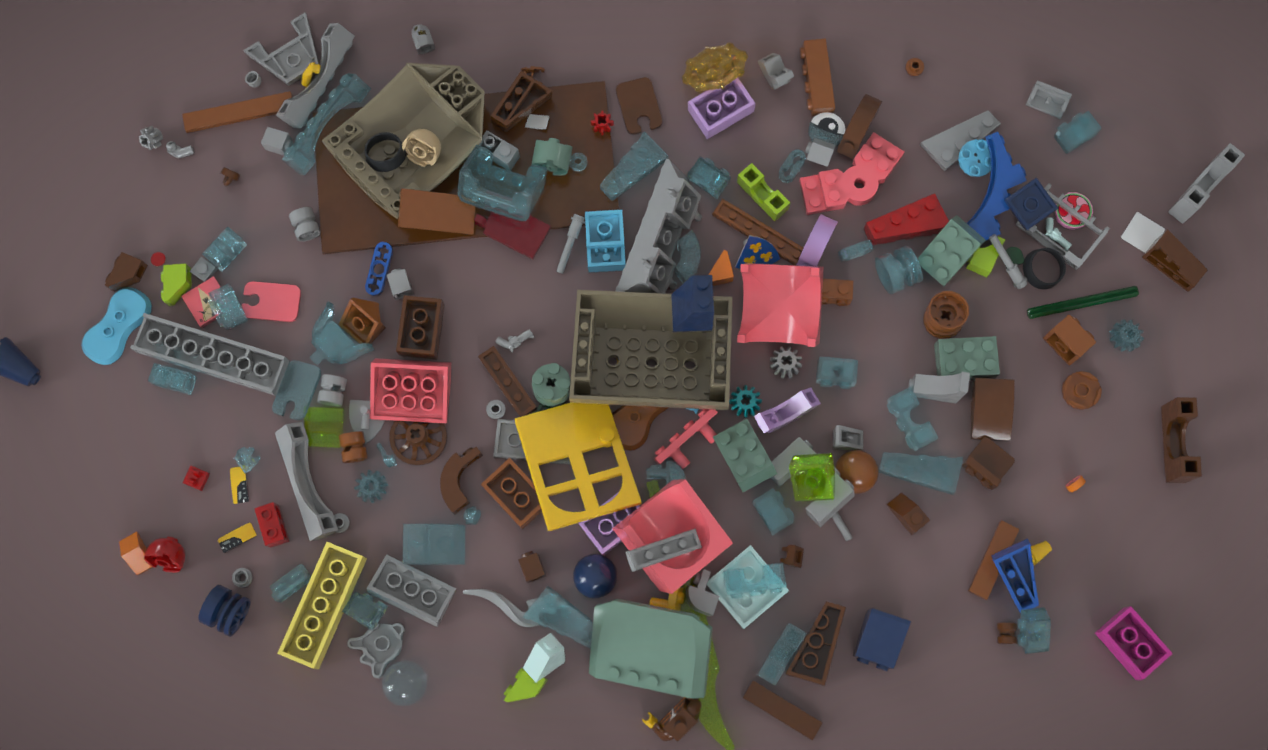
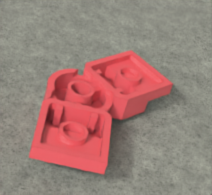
M873 132L854 158L853 166L844 173L839 169L819 172L818 175L800 178L799 181L807 215L844 209L847 202L856 206L869 203L874 198L878 185L886 181L904 155V151ZM861 183L863 188H857L854 184Z

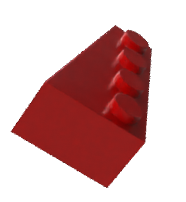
M934 193L866 222L863 230L871 246L897 240H909L915 237L939 234L949 220Z

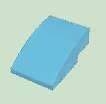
M623 211L585 212L588 272L623 271L626 265Z

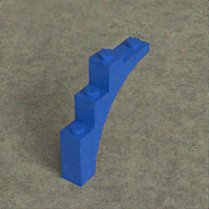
M998 131L985 136L991 160L990 182L980 208L967 222L985 240H988L994 234L996 236L1001 234L1000 224L994 216L1009 210V207L1004 202L1011 195L1007 192V189L1027 181L1025 169L1020 163L1012 165V157L1006 151L1004 138L1002 135H999Z

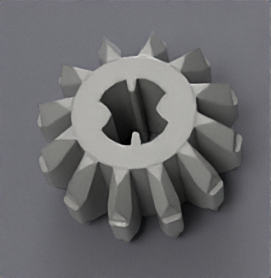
M781 346L780 352L775 350L773 352L774 356L770 357V361L773 362L770 368H777L774 374L778 375L781 372V378L783 379L785 374L789 378H792V372L797 375L799 373L797 368L802 367V364L799 362L802 360V356H796L798 350L790 352L791 346H788L787 351ZM788 359L790 361L789 364H782L783 360L786 361Z

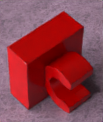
M190 466L183 484L202 491L210 473Z

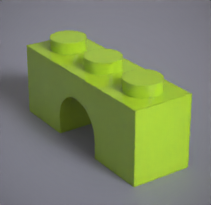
M752 163L738 174L737 183L774 222L789 210L790 202L778 189L773 191L766 184L764 175Z

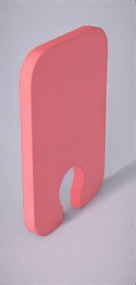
M255 281L248 282L245 285L244 295L256 294L260 298L259 303L255 306L242 303L241 313L245 318L293 322L297 319L301 290L296 285Z

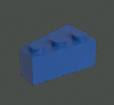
M1028 538L991 555L1020 614L1039 606L1031 546Z

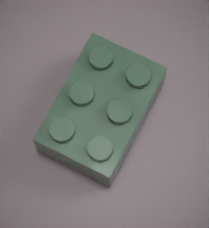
M956 215L947 223L915 262L941 285L945 286L986 240Z
M996 336L938 339L934 344L937 376H949L967 372L970 373L969 380H974L975 378L995 379L1000 374Z
M748 419L713 436L742 492L777 474L773 463Z

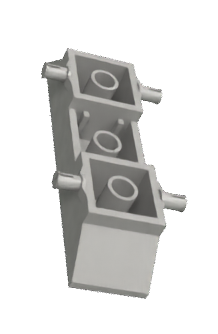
M666 159L661 168L660 176L655 184L652 197L648 202L646 213L642 218L641 226L635 237V242L629 253L625 268L622 271L621 279L615 290L616 292L665 294L668 287L675 289L677 283L672 280L673 271L676 266L672 256L682 229H689L693 219L698 222L702 218V215L697 210L701 195L690 185L687 177L670 159Z

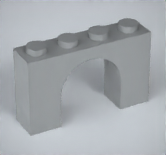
M1229 143L1210 162L1168 213L1183 224L1199 210L1210 197L1209 193L1236 167L1245 154Z
M798 437L772 461L777 474L772 476L771 479L780 487L793 474L802 469H813L822 474L826 480L825 489L806 508L807 515L821 528L855 496L854 486L847 479L844 481L840 477V472L834 466L830 467L821 453L816 454L812 450L813 446L806 439L803 441Z

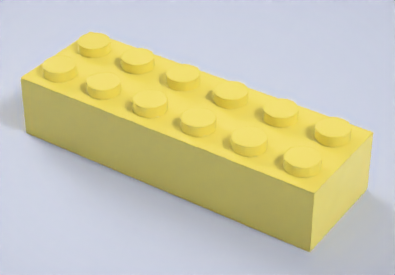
M326 542L277 654L313 669L320 668L366 563V557Z

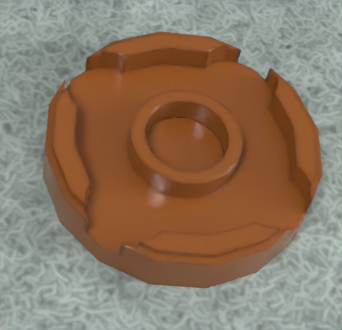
M1085 371L1069 375L1062 385L1064 400L1075 409L1084 410L1091 408L1101 398L1102 388L1098 382L1099 380L1091 373Z

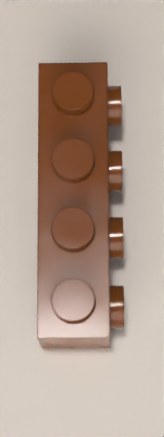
M823 279L822 305H850L853 300L854 281Z

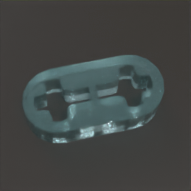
M793 150L780 167L779 179L782 182H792L803 167L806 155L802 150ZM800 156V161L798 160L794 165V157ZM791 168L790 175L785 177L784 172Z
M866 240L840 250L838 255L841 262H845L868 254L875 248L871 240Z

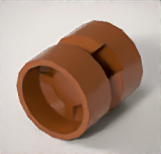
M363 431L339 435L340 447L344 448L341 452L343 463H354L368 459L366 447H363L365 443Z

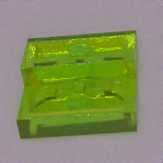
M306 406L304 408V428L308 437V446L341 448L339 435L343 434L344 408Z

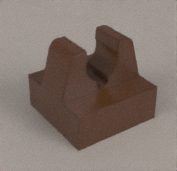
M796 545L782 547L781 551L787 552V558H780V562L792 567L801 568L804 548Z

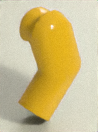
M315 62L308 65L302 75L301 84L304 87H308L311 83L313 73H320L321 65L315 64Z

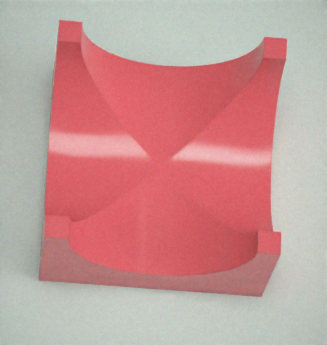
M757 263L741 264L743 312L740 330L737 335V343L782 342L816 347L820 343L824 267Z

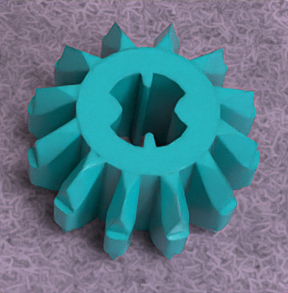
M744 385L743 391L740 387H737V393H731L734 399L729 400V404H734L731 410L735 411L738 409L737 416H740L741 412H743L744 418L748 417V412L751 416H755L754 410L760 411V406L757 404L762 403V399H758L760 392L753 394L755 387H751L749 391L747 390V385ZM743 398H746L745 400H747V398L750 400L748 405H746V403L744 405L742 404Z

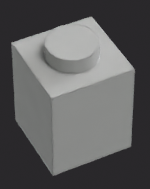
M267 127L261 144L267 151L286 156L287 152L292 148L293 141L289 133Z
M814 138L812 143H808L805 153H808L807 160L828 167L836 145Z
M394 269L391 273L387 274L395 300L403 298L404 295H414L405 269Z

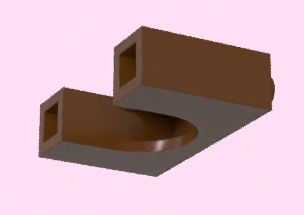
M1176 397L1161 406L1166 483H1187L1202 477L1201 456H1188L1185 443L1187 426L1191 420L1198 417L1197 398Z

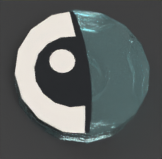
M828 112L815 116L811 120L808 129L811 142H813L814 138L836 146L841 143L845 133V125L841 118Z

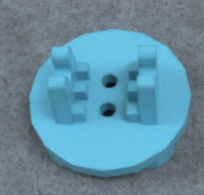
M975 139L962 146L958 161L960 168L966 174L972 177H980L991 171L990 151L986 140Z

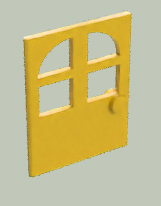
M568 403L514 419L548 531L642 504L609 405ZM612 446L618 467L589 475L582 453ZM569 457L575 479L545 488L539 465ZM622 476V487L617 496L607 504L599 506L592 484ZM578 488L585 511L569 512L556 507L549 497Z

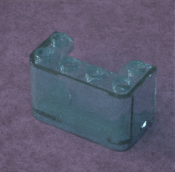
M476 145L459 172L457 192L459 199L464 203L518 221H526L544 190L547 168L540 165H531L528 168L527 176L492 165L493 155L491 151Z

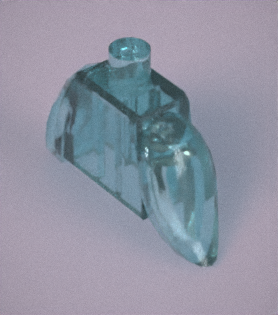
M327 301L325 308L312 329L311 343L317 350L310 356V359L316 365L325 358L332 364H345L368 352L375 351L372 344H356L333 321L334 304Z

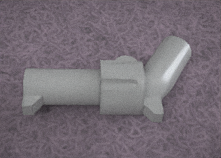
M529 329L517 337L516 335L509 336L508 341L498 337L496 344L510 349L512 353L523 341L535 337Z

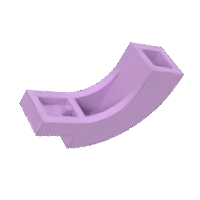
M824 215L819 216L797 265H818L838 223L837 221Z
M810 387L800 391L782 404L760 412L754 417L759 428L764 433H771L795 421L821 403Z

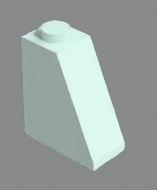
M549 633L536 642L523 669L535 682H538L565 662L564 647Z

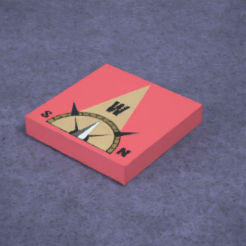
M214 276L181 296L201 328L234 309Z

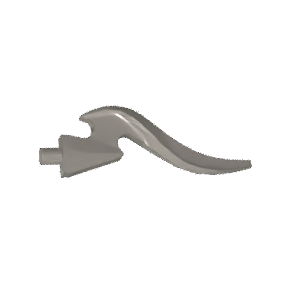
M469 589L463 591V594L480 596L491 601L516 624L523 627H534L543 624L544 622L539 619V615L543 611L556 614V608L566 609V601L557 600V595L554 594L527 600L528 610L522 612L504 596L492 590Z

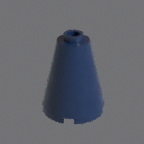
M8 337L2 338L0 340V376L26 386L36 385L41 378L39 375L40 370Z

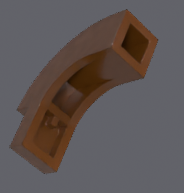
M868 94L864 95L836 152L854 159L883 101Z
M477 447L467 449L463 453L464 456L462 458L457 453H454L443 468L440 479L441 494L446 505L454 515L470 504L461 491L460 478L467 467L483 456Z

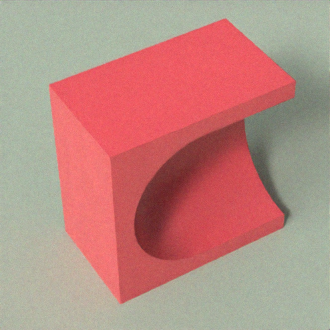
M686 479L672 480L612 528L629 551L696 529L702 548L642 568L660 592L670 594L674 593L733 544Z

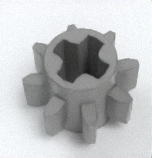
M150 126L140 130L142 135H140L139 141L143 147L152 150L162 145L160 141L163 139V135L159 129Z

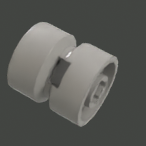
M299 208L289 214L292 226L296 227L294 232L298 241H309L320 235L321 232L317 222H315L316 218L312 208Z
M322 375L320 386L323 389L319 391L317 402L324 405L341 407L344 399L342 392L346 389L347 379L335 375Z

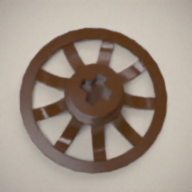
M394 421L389 437L391 448L395 455L405 463L411 465L428 464L439 457L445 448L447 441L445 424L438 423L439 427L426 429L430 424L429 422H424L421 425L419 422H413L409 426L404 421ZM398 424L406 429L405 434H394ZM442 431V442L429 438V435ZM394 439H406V443L397 450ZM426 442L439 447L433 455L430 454L426 447ZM410 446L413 448L411 460L402 455ZM418 447L422 448L427 459L416 460Z

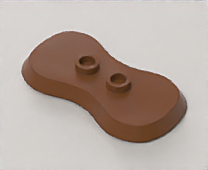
M622 405L619 409L615 410L612 416L624 450L632 451L640 448L648 438L654 419L669 407Z

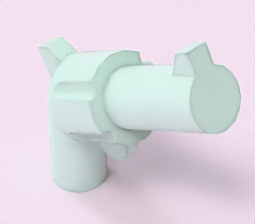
M1051 217L1046 218L1045 235L1052 241L1058 242L1067 251L1072 244L1061 236L1062 233L1058 228H1054V219Z

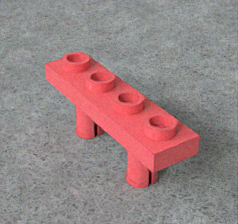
M711 409L700 411L697 414L699 418L695 422L693 420L689 421L683 427L685 431L680 435L677 432L669 439L671 443L667 447L662 445L655 452L656 456L653 458L655 462L661 464L666 458L671 457L683 470L691 462L680 451V446L699 431L712 444L714 442L713 436L717 434L708 423L718 412Z

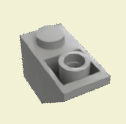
M489 131L485 132L481 143L477 146L493 162L508 171L512 170L520 158L518 148Z

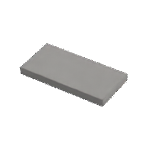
M498 419L494 458H511L527 461L515 420ZM569 457L550 462L571 465Z

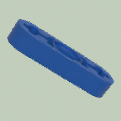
M387 242L378 243L374 250L365 284L367 293L372 296L380 295L386 282L393 255V248ZM384 246H386V249L389 250V252L385 253L383 257L384 260H387L386 263L381 260H377V257L381 259L382 253L379 250L383 249ZM377 264L384 266L382 274L374 272V267ZM372 275H374L377 278H382L381 281L377 279L376 285L379 286V289H376L374 292H372V289L370 288V285H374L375 279L372 278Z

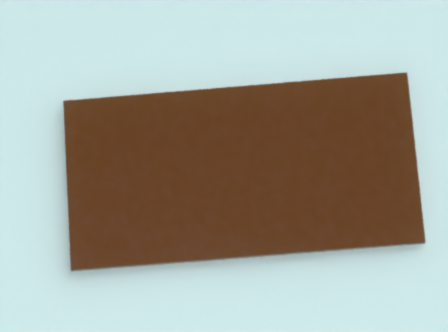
M605 81L548 87L552 90V98L531 113L533 115L549 116L546 129L526 128L525 125L529 117L527 116L508 132L503 131L491 123V114L506 92L484 94L482 137L486 131L491 132L518 148L520 158L512 170L508 171L493 162L476 147L469 157L431 192L476 197L475 217L479 214L488 219L491 212L484 209L483 203L485 199L488 198L497 205L503 201L550 225V230L570 228L571 217L574 214L585 218V212L619 210L611 133L607 131L603 136L598 131L594 133L595 126L591 125V120H595L594 113L598 115L603 110L608 115ZM363 107L313 112L323 254L375 249L376 245L380 242H387L392 247L488 237L483 234L485 229L475 225V221L473 235L398 227V219L375 203L353 181L322 142L326 136ZM549 138H555L560 140V144L573 147L569 170L566 175H553L551 171H547V174L532 168L536 140L548 141Z

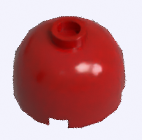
M171 536L154 540L149 544L144 555L145 562L156 568L159 565L164 567L162 571L172 573L181 571L186 558L183 546L178 543L176 538Z

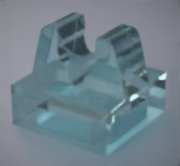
M253 447L239 449L234 458L244 473L251 471L260 460V456L256 458L251 456L255 450Z

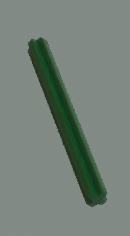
M1131 286L1032 307L1027 310V316L1029 319L1132 298L1139 295L1137 286Z

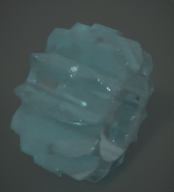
M1123 319L1120 321V324L1115 323L1113 325L1114 329L1110 331V334L1113 335L1110 341L1116 342L1114 348L1121 346V352H1124L1126 349L1131 352L1134 348L1140 347L1139 342L1144 340L1140 336L1144 330H1138L1140 324L1133 325V319L1128 322Z
M368 470L367 476L361 473L360 475L363 479L355 480L360 484L354 487L356 491H359L357 497H363L364 502L370 499L371 503H375V497L378 500H382L380 494H387V491L383 489L388 487V483L383 482L386 477L384 475L380 476L379 471H375L373 474L371 470ZM369 483L374 484V485H373V487H374L373 490H370V489H369V488H370V487H369Z

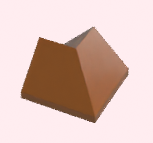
M358 298L350 299L338 324L365 349L386 328L380 321L379 303Z

